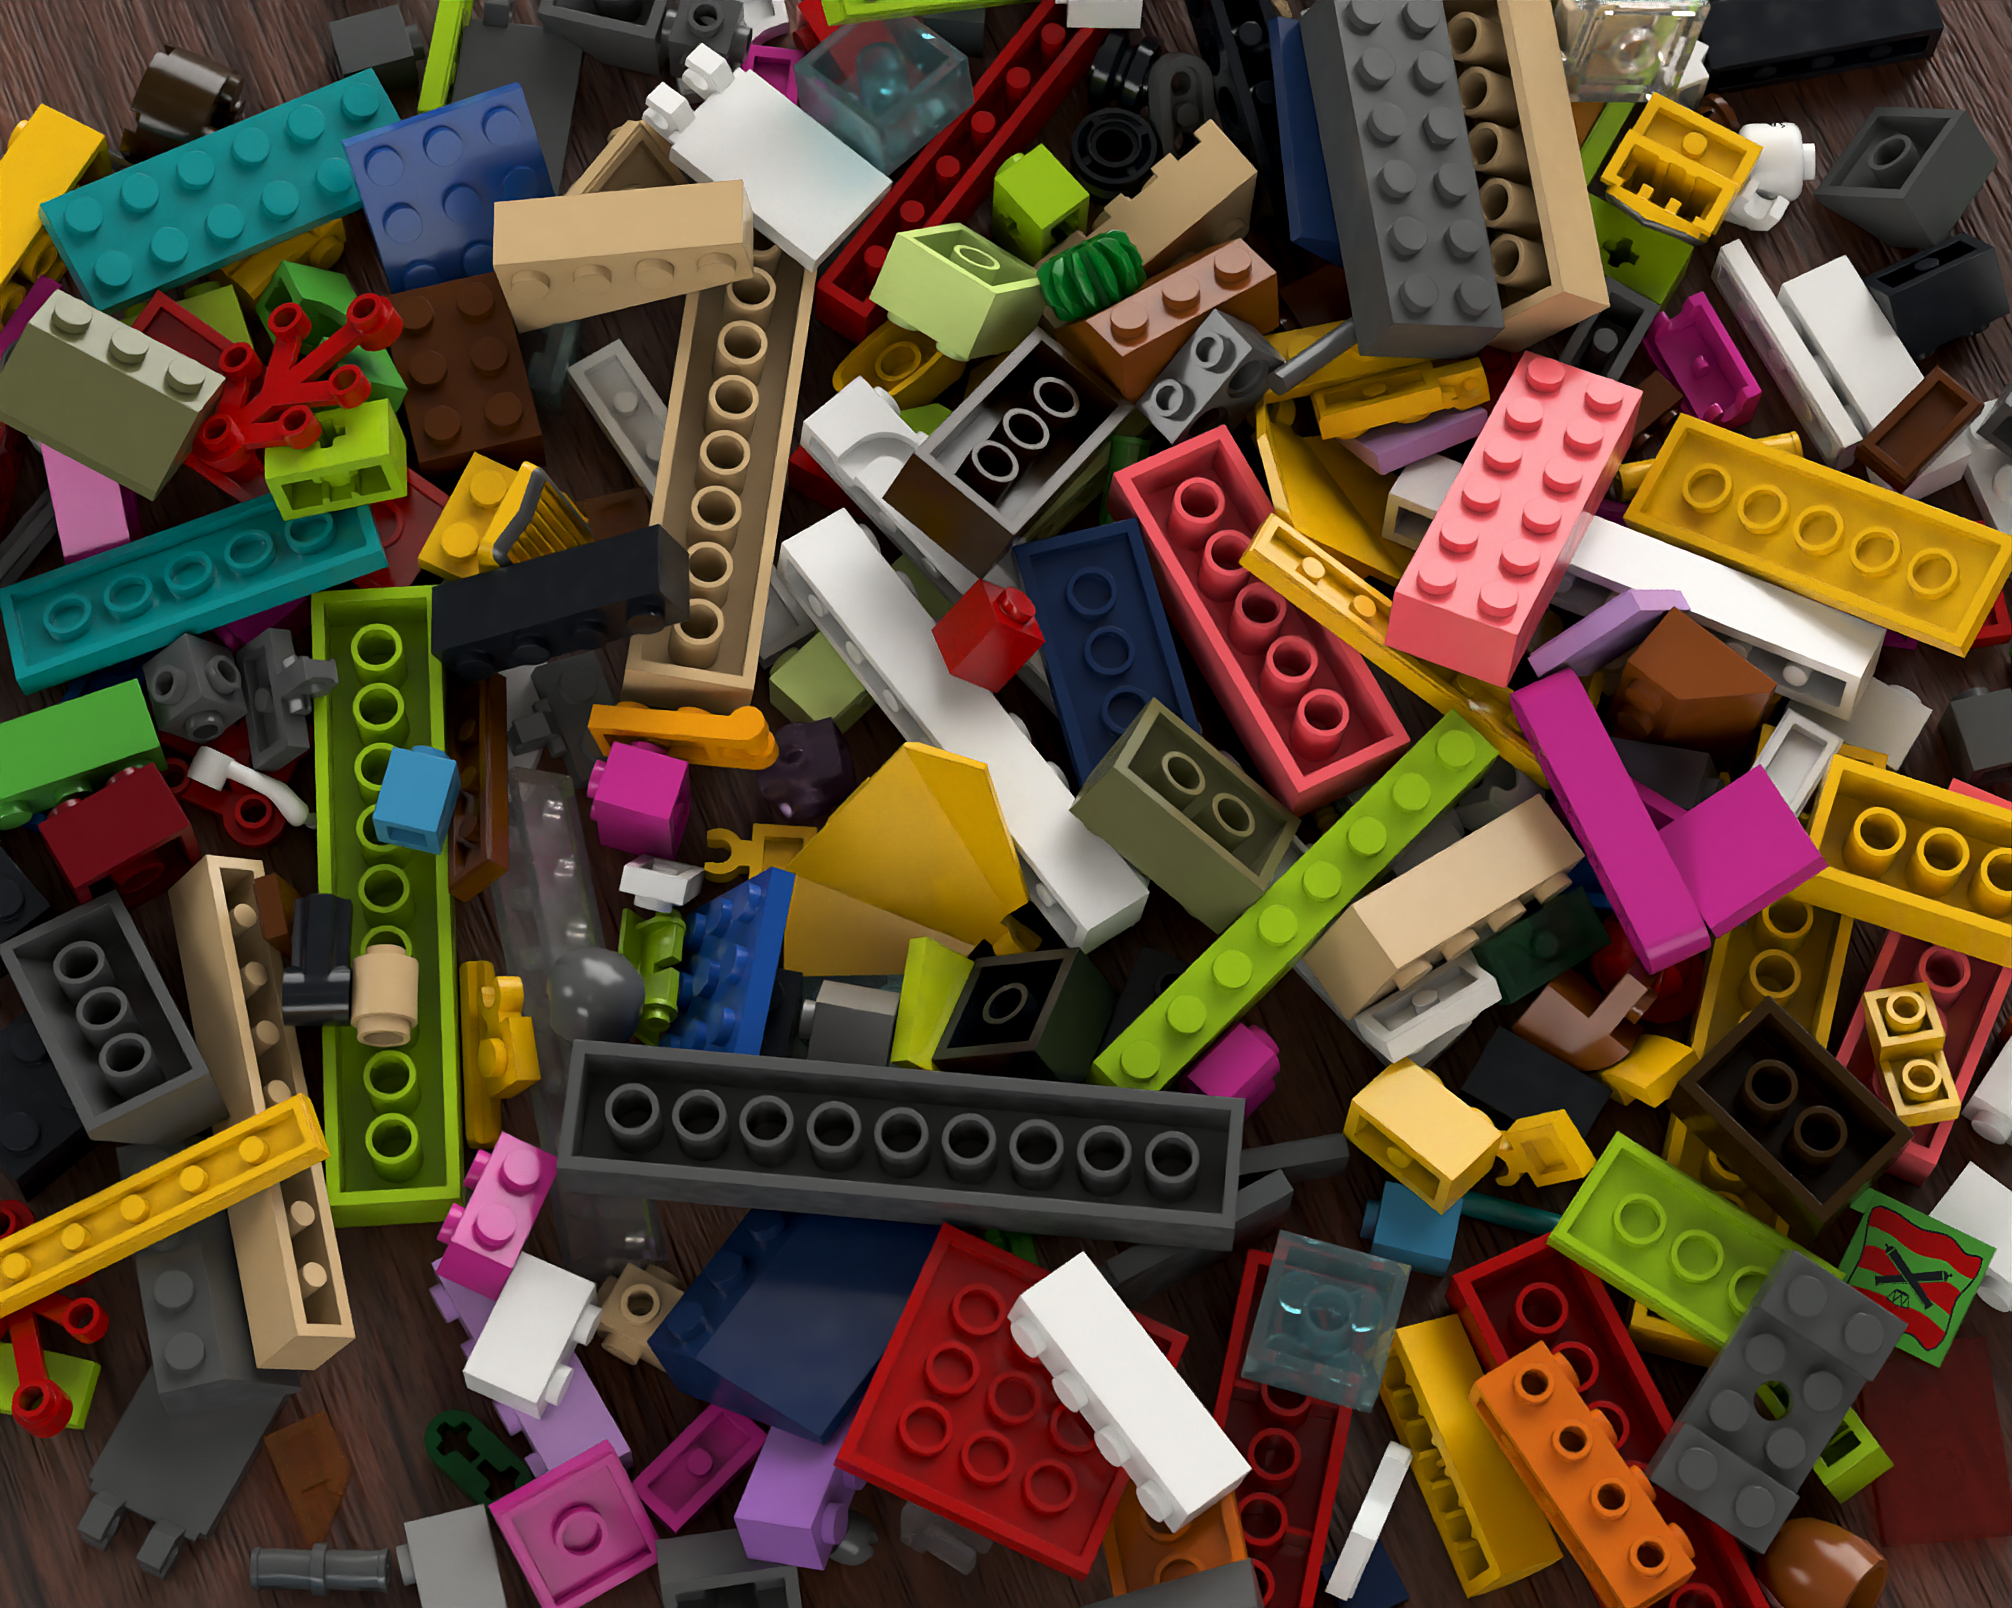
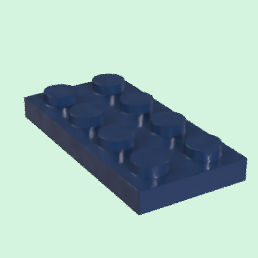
M1136 517L1013 546L1011 558L1021 592L1034 604L1036 609L1034 616L1046 641L1038 650L1079 790H1081L1091 772L1153 697L1202 737Z

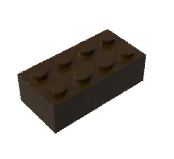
M1037 326L912 453L882 499L976 577L984 579L1103 452L1112 437L1135 408V405Z

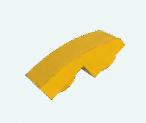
M1927 981L1863 992L1862 1003L1866 1025L1887 1108L1907 1127L1958 1119L1961 1102L1942 1050L1946 1035Z
M1642 1034L1630 1052L1620 1061L1606 1068L1590 1071L1586 1075L1612 1089L1613 1092L1610 1098L1624 1106L1629 1105L1637 1098L1656 1108L1664 1100L1670 1098L1677 1082L1699 1062V1058L1694 1049L1680 1042L1658 1035Z

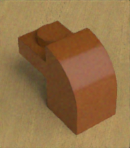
M1637 957L1604 996L1564 963L1527 1006L1510 1030L1515 1035L1578 1071H1593L1606 1068L1625 1057L1644 1031V1028L1637 1021L1659 995L1650 986L1660 971L1649 975Z

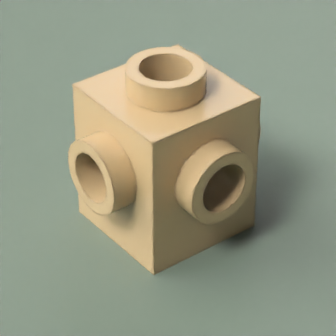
M629 1262L619 1279L610 1275L597 1293L598 1302L596 1306L603 1309V1314L597 1328L598 1336L604 1338L601 1346L607 1352L628 1364L636 1365L640 1358L667 1373L646 1341L684 1295V1292L680 1290L683 1286L682 1282L671 1273L655 1265H648L644 1271Z

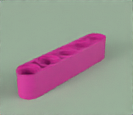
M1567 667L1510 693L1509 700L1518 724L1646 972L1649 975H1653L1711 948L1710 936L1701 914L1573 669Z

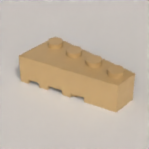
M1210 119L1194 132L1195 137L1199 140L1197 146L1179 161L1171 153L1166 155L1151 168L1154 175L1146 182L1137 196L1131 200L1130 197H1125L1122 193L1119 194L1103 208L1104 210L1096 218L1092 226L1093 232L1086 237L1082 231L1076 230L1035 264L1033 268L1038 270L1041 264L1048 261L1050 257L1079 244L1083 240H1088L1112 229L1126 232L1131 243L1136 245L1143 260L1142 266L1147 279L1205 248L1238 238L1243 240L1249 232L1258 171L1214 121ZM1046 304L1037 326L1055 339L1054 329L1069 321L1059 320L1052 308H1049Z
M743 179L494 202L493 268L520 334L753 278V212Z
M1539 793L1350 905L1302 959L1348 1022L1396 989L1404 990L1420 980L1433 968L1434 964L1443 958H1446L1449 962L1466 952L1480 940L1478 935L1490 927L1494 933L1503 930L1527 911L1524 905L1534 898L1543 905L1558 896L1573 883L1567 874L1584 858L1585 854Z

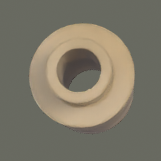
M390 944L373 945L366 949L365 955L358 956L352 961L351 1025L357 1028V1040L363 1044L377 1047L400 1046L410 1041V1031L417 1026L419 963L413 957L407 956L406 950L403 947Z

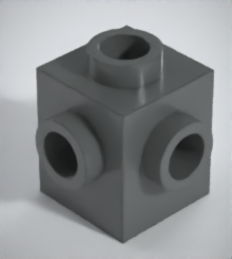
M681 0L678 10L668 9L662 26L661 44L669 48L671 76L682 79L683 73L688 69L685 65L686 58L701 43L726 59L732 72L735 71L737 63L745 64L751 46L753 29L744 26L743 2L736 0Z
M185 633L142 665L152 704L151 711L158 730L205 745L207 742L221 736L226 728L248 713L241 688V675L235 665L230 648Z

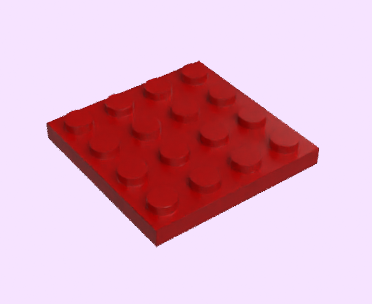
M944 1222L833 1466L1083 1582L1089 1574L1130 1476L1122 1466L1115 1467L1105 1459L1095 1443L1094 1429L1080 1411L1072 1412L1062 1403L1053 1388L1052 1379L1054 1377L1038 1356L1035 1358L1028 1356L1019 1347L1012 1335L1010 1328L1012 1322L1007 1316L1018 1297L1052 1272ZM1129 1309L1176 1370L1189 1336Z

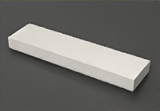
M1740 239L1720 247L1711 279L1827 467L1840 471L1851 466L1855 460L1853 454L1856 446L1863 440V437Z

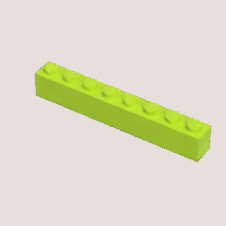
M1452 708L1093 1061L1085 1082L1088 1085L1168 1092L1178 1082L1180 1076L1233 1023L1238 1022L1306 955L1350 905L1362 899L1487 775L1500 752Z

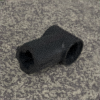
M310 893L304 898L295 899L291 966L285 967L282 984V1016L285 1026L352 1027V967H350L353 905L351 900L327 893Z

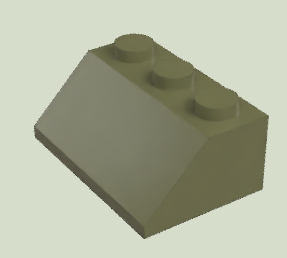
M56 289L27 323L0 374V421L154 501L193 451L192 443L198 435L201 424L214 415L226 377L152 339L139 330L93 308L82 300Z
M1155 697L1144 706L1091 772L1068 810L1083 822L1091 833L1106 841L1130 861L1139 873L1154 881L1177 900L1191 916L1201 920L1217 935H1220L1265 893L1302 822L1295 814Z

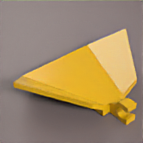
M1263 396L1248 413L1246 419L1256 430L1250 437L1262 458L1276 516L1361 579L1365 580L1370 575L1391 586L1397 587L1416 550L1381 537L1388 494L1399 477L1393 472L1380 475L1333 438L1322 440L1321 435L1301 437L1295 434L1291 427L1296 414L1293 399L1274 402L1273 409L1269 415L1265 396Z
M905 742L871 778L867 777L828 818L826 825L784 869L796 874L784 931V969L802 972L805 977L903 981L909 941L912 938L927 936L966 958L983 939L992 945L996 956L1034 952L1042 941V938L1010 915V913L1028 903L1030 894L987 764L920 742Z

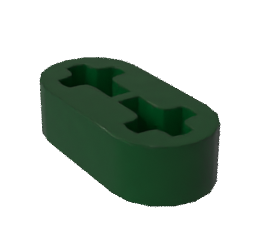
M457 1409L443 1411L435 1416L427 1426L424 1442L429 1460L475 1506L484 1504L487 1515L492 1519L494 1517L488 1505L504 1496H499L495 1501L489 1499L492 1488L488 1479L481 1473L487 1466L502 1479L508 1478L512 1473L517 1475L518 1477L514 1482L516 1490L532 1481L530 1470L525 1463L484 1424L467 1411ZM464 1429L470 1431L466 1437L468 1446L477 1458L470 1463L455 1450L447 1456L442 1455L441 1453L445 1446L441 1434L449 1430L457 1435Z

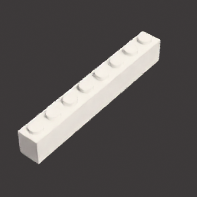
M1435 453L1406 465L1388 494L1381 537L1417 551L1463 464ZM1594 516L1550 601L1552 605L1586 617L1626 590H1681L1691 608L1686 615L1778 683L1774 691L1775 693L1846 721H1849L1875 673L1887 631L1886 628L1598 516Z
M843 507L782 542L776 575L906 741L920 742L987 764L1027 884L1030 899L1069 948L1080 947L1086 955L1139 922L1150 893L1147 889L1145 877L1136 870L1130 861L1123 859L1112 846L1101 837L1091 833L1083 822L1068 811L1075 798L1070 793L1067 778L1054 762H1046L1032 745L1030 733L1024 722L1016 714H1008L993 696L992 691L950 675L931 631L940 619L931 618L918 601L917 592L911 580L902 571L898 570L895 572L881 555L879 543L872 531L864 524L858 525Z

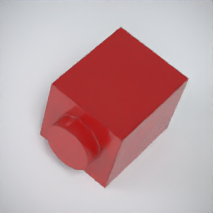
M981 578L971 586L931 630L950 675L998 693L1046 642L1034 616L1036 614L1035 606L1023 592L1010 586L1005 589Z

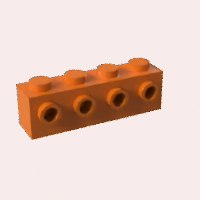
M1543 1340L1476 1380L1467 1399L1607 1608H1647L1689 1580L1696 1570L1691 1561L1695 1557L1694 1549L1682 1529L1674 1522L1667 1525L1652 1502L1656 1500V1494L1646 1475L1636 1465L1628 1468L1615 1449L1614 1445L1618 1443L1617 1435L1606 1416L1597 1408L1590 1411L1576 1391L1580 1383L1569 1361L1560 1352L1552 1355Z

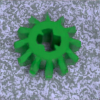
M1114 229L1106 233H1100L1088 240H1083L1079 244L1050 257L1048 261L1041 264L1036 272L1041 285L1040 291L1047 306L1052 308L1059 320L1069 322L1077 318L1082 319L1091 313L1117 303L1122 298L1133 294L1135 290L1141 288L1147 279L1142 266L1143 260L1136 245L1131 243L1126 232Z

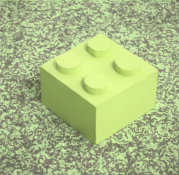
M960 222L896 233L869 297L871 301L888 310L887 317L894 324L911 331L923 332L937 341L936 348L941 353L963 362L1015 350L1037 327L1047 304L1040 291L1041 285L1036 274L1038 270Z

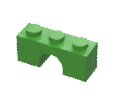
M282 260L255 306V310L270 339L275 344L276 337L268 327L270 314L284 303L293 302L300 305L312 323L311 331L302 341L299 352L307 356L347 323V308L357 296L345 274ZM359 345L314 381L328 380L330 375L341 366L348 364L356 365L361 369L372 386L370 396L364 403L388 398L394 413L400 409L403 398L408 391L386 349L376 352L365 351ZM333 405L310 408L313 413L342 407Z

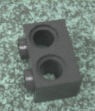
M1214 309L1135 405L1166 439L1175 446L1223 424L1226 425L1230 434H1232L1269 390L1267 383L1268 374L1287 361L1253 325Z

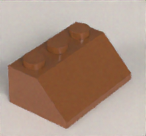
M1241 238L1205 248L1145 280L1141 288L1135 290L1133 294L1122 298L1117 303L1091 313L1082 319L1077 318L1054 329V337L1065 349L1135 405L1214 309L1253 325L1261 335L1279 327L1277 272Z
M1673 606L1627 660L1603 726L1610 737L1710 753L1714 765L1736 764L1747 754L1778 683L1677 607Z

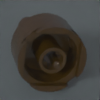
M169 42L165 43V53L158 50L134 96L130 110L136 112L138 126L136 132L124 128L120 147L121 155L140 163L240 122L245 107V101L239 99L244 85V77L239 76L238 71Z

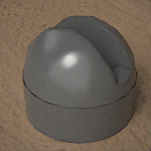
M849 1507L846 1535L840 1545L833 1546L829 1558L845 1565L857 1566L864 1564L875 1553L873 1547L869 1544H875L879 1540L875 1524L864 1514Z

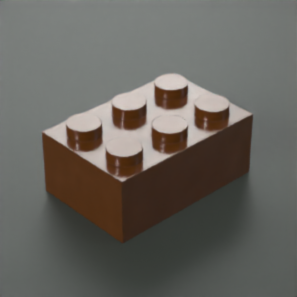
M495 271L382 296L392 303L403 320V330L399 338L389 346L391 359L408 389L402 404L420 476L440 490L456 487L474 452L515 471L520 469L524 461L538 467L546 466L542 433L511 312Z

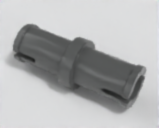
M315 1542L312 1549H277L255 1546L251 1555L250 1582L253 1591H261V1589L311 1590L313 1597H328L330 1590L380 1591L381 1593H388L391 1586L392 1556L389 1548H382L381 1550L331 1549L329 1542Z

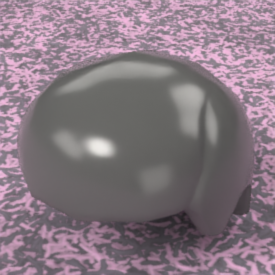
M593 946L565 953L556 960L554 967L550 969L544 996L549 998L551 1007L550 1026L557 1034L572 1043L573 1039L625 1044L637 1030L644 1008L645 986L641 974L622 953Z

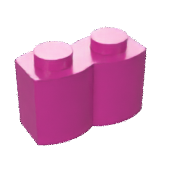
M1235 1022L1178 1079L1180 1093L1245 1098V1121L1275 1090L1273 1077L1280 1070V1063L1277 1057L1279 1048L1274 1040L1260 1027L1252 1024L1247 1028L1242 1022Z

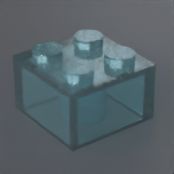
M913 16L844 24L793 65L801 109L887 177L974 104L968 57Z
M1280 1230L1240 1377L1371 1413L1379 1393L1412 1266Z

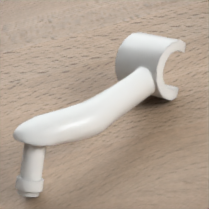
M201 746L197 750L188 769V777L220 792L227 778L232 779L271 799L292 826L298 827L305 824L310 829H317L316 813H310L308 806L282 781L236 762V759L207 746Z

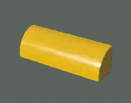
M1458 1314L1395 1329L1364 1353L1363 1357L1400 1443L1412 1449L1411 1454H1413L1410 1466L1467 1599L1514 1583L1563 1558L1564 1556L1547 1517L1467 1399L1474 1382L1483 1377L1484 1373Z

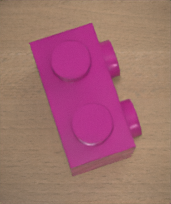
M614 741L607 762L602 760L596 761L587 789V797L594 799L590 819L597 821L600 844L640 856L647 854L675 861L692 810L688 762L669 757L664 749L648 742L635 741L630 746Z
M503 1131L492 1154L479 1149L463 1182V1186L474 1190L466 1208L453 1203L436 1239L448 1245L436 1274L497 1301L557 1174V1157Z

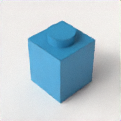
M414 746L411 751L393 747L372 817L378 841L433 854H442L461 787L457 761L450 760V757L445 752L429 746Z
M1386 1181L1380 1201L1367 1199L1359 1237L1371 1240L1367 1261L1444 1278L1452 1258L1463 1198H1460L1443 1215H1440L1405 1185Z

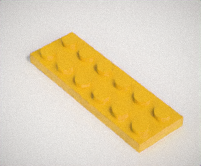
M1680 413L1623 516L1629 529L1962 658L1966 657L2012 571V536L1684 413Z

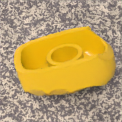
M888 320L865 338L839 364L834 372L832 383L835 391L839 393L861 375L873 389L879 386L886 390L896 401L900 411L931 403L963 375L967 362L952 359L941 353L936 348L937 341L923 332L902 328Z

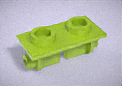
M626 908L622 912L618 953H622L641 974L645 986L644 1008L638 1028L633 1035L648 1046L658 1047L659 1033L669 1029L670 1022H673L678 1015L676 1004L680 973L672 967L667 969L666 967L681 962L683 937L686 935L687 926L681 920L680 912L672 909L671 913L656 911L655 917L644 920L629 908Z

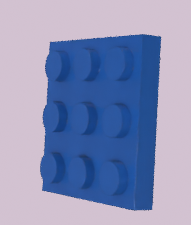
M517 81L341 141L391 294L495 271L493 268L494 202L556 197L523 89Z
M772 866L689 913L684 921L687 928L686 935L683 937L682 949L685 950L679 972L676 1004L678 1015L673 1022H670V1027L667 1033L660 1039L658 1047L748 1055L760 1054L796 874Z

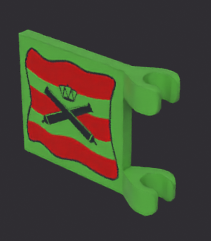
M1869 1187L1850 1206V1208L1864 1215L1838 1267L1840 1271L1846 1274L1842 1281L1909 1324L1895 1347L1940 1368L1997 1248Z

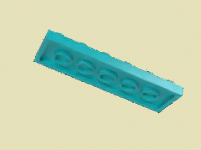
M371 67L43 202L39 205L37 214L86 304L107 315H111L153 297L157 290H160L162 293L362 209L363 207L341 141L401 121Z
M270 492L1 588L0 607L16 681L24 695L27 696L170 645L185 633L193 636L388 567L389 564L371 504L284 521Z

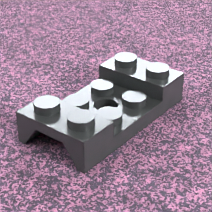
M1784 1250L1643 1473L1653 1486L1697 1511L1727 1531L1747 1548L1764 1554L1800 1498L1796 1493L1865 1383L1867 1381L1873 1382L1909 1324L1798 1251ZM1774 1380L1782 1384L1789 1396V1404L1786 1412L1781 1417L1775 1420H1766L1755 1409L1754 1395L1760 1385Z

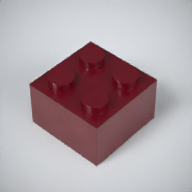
M154 762L140 769L138 767H130L116 773L107 781L104 789L84 800L75 798L61 803L49 813L47 820L37 825L55 868L78 907L117 889L127 911L130 912L168 891L203 858L191 823Z

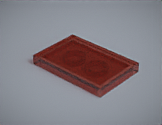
M1986 1337L1954 1339L1940 1368L1894 1347L1873 1382L1867 1381L1858 1394L1862 1422L1894 1464L1893 1467L1871 1482L1881 1548L2012 1536V1495Z

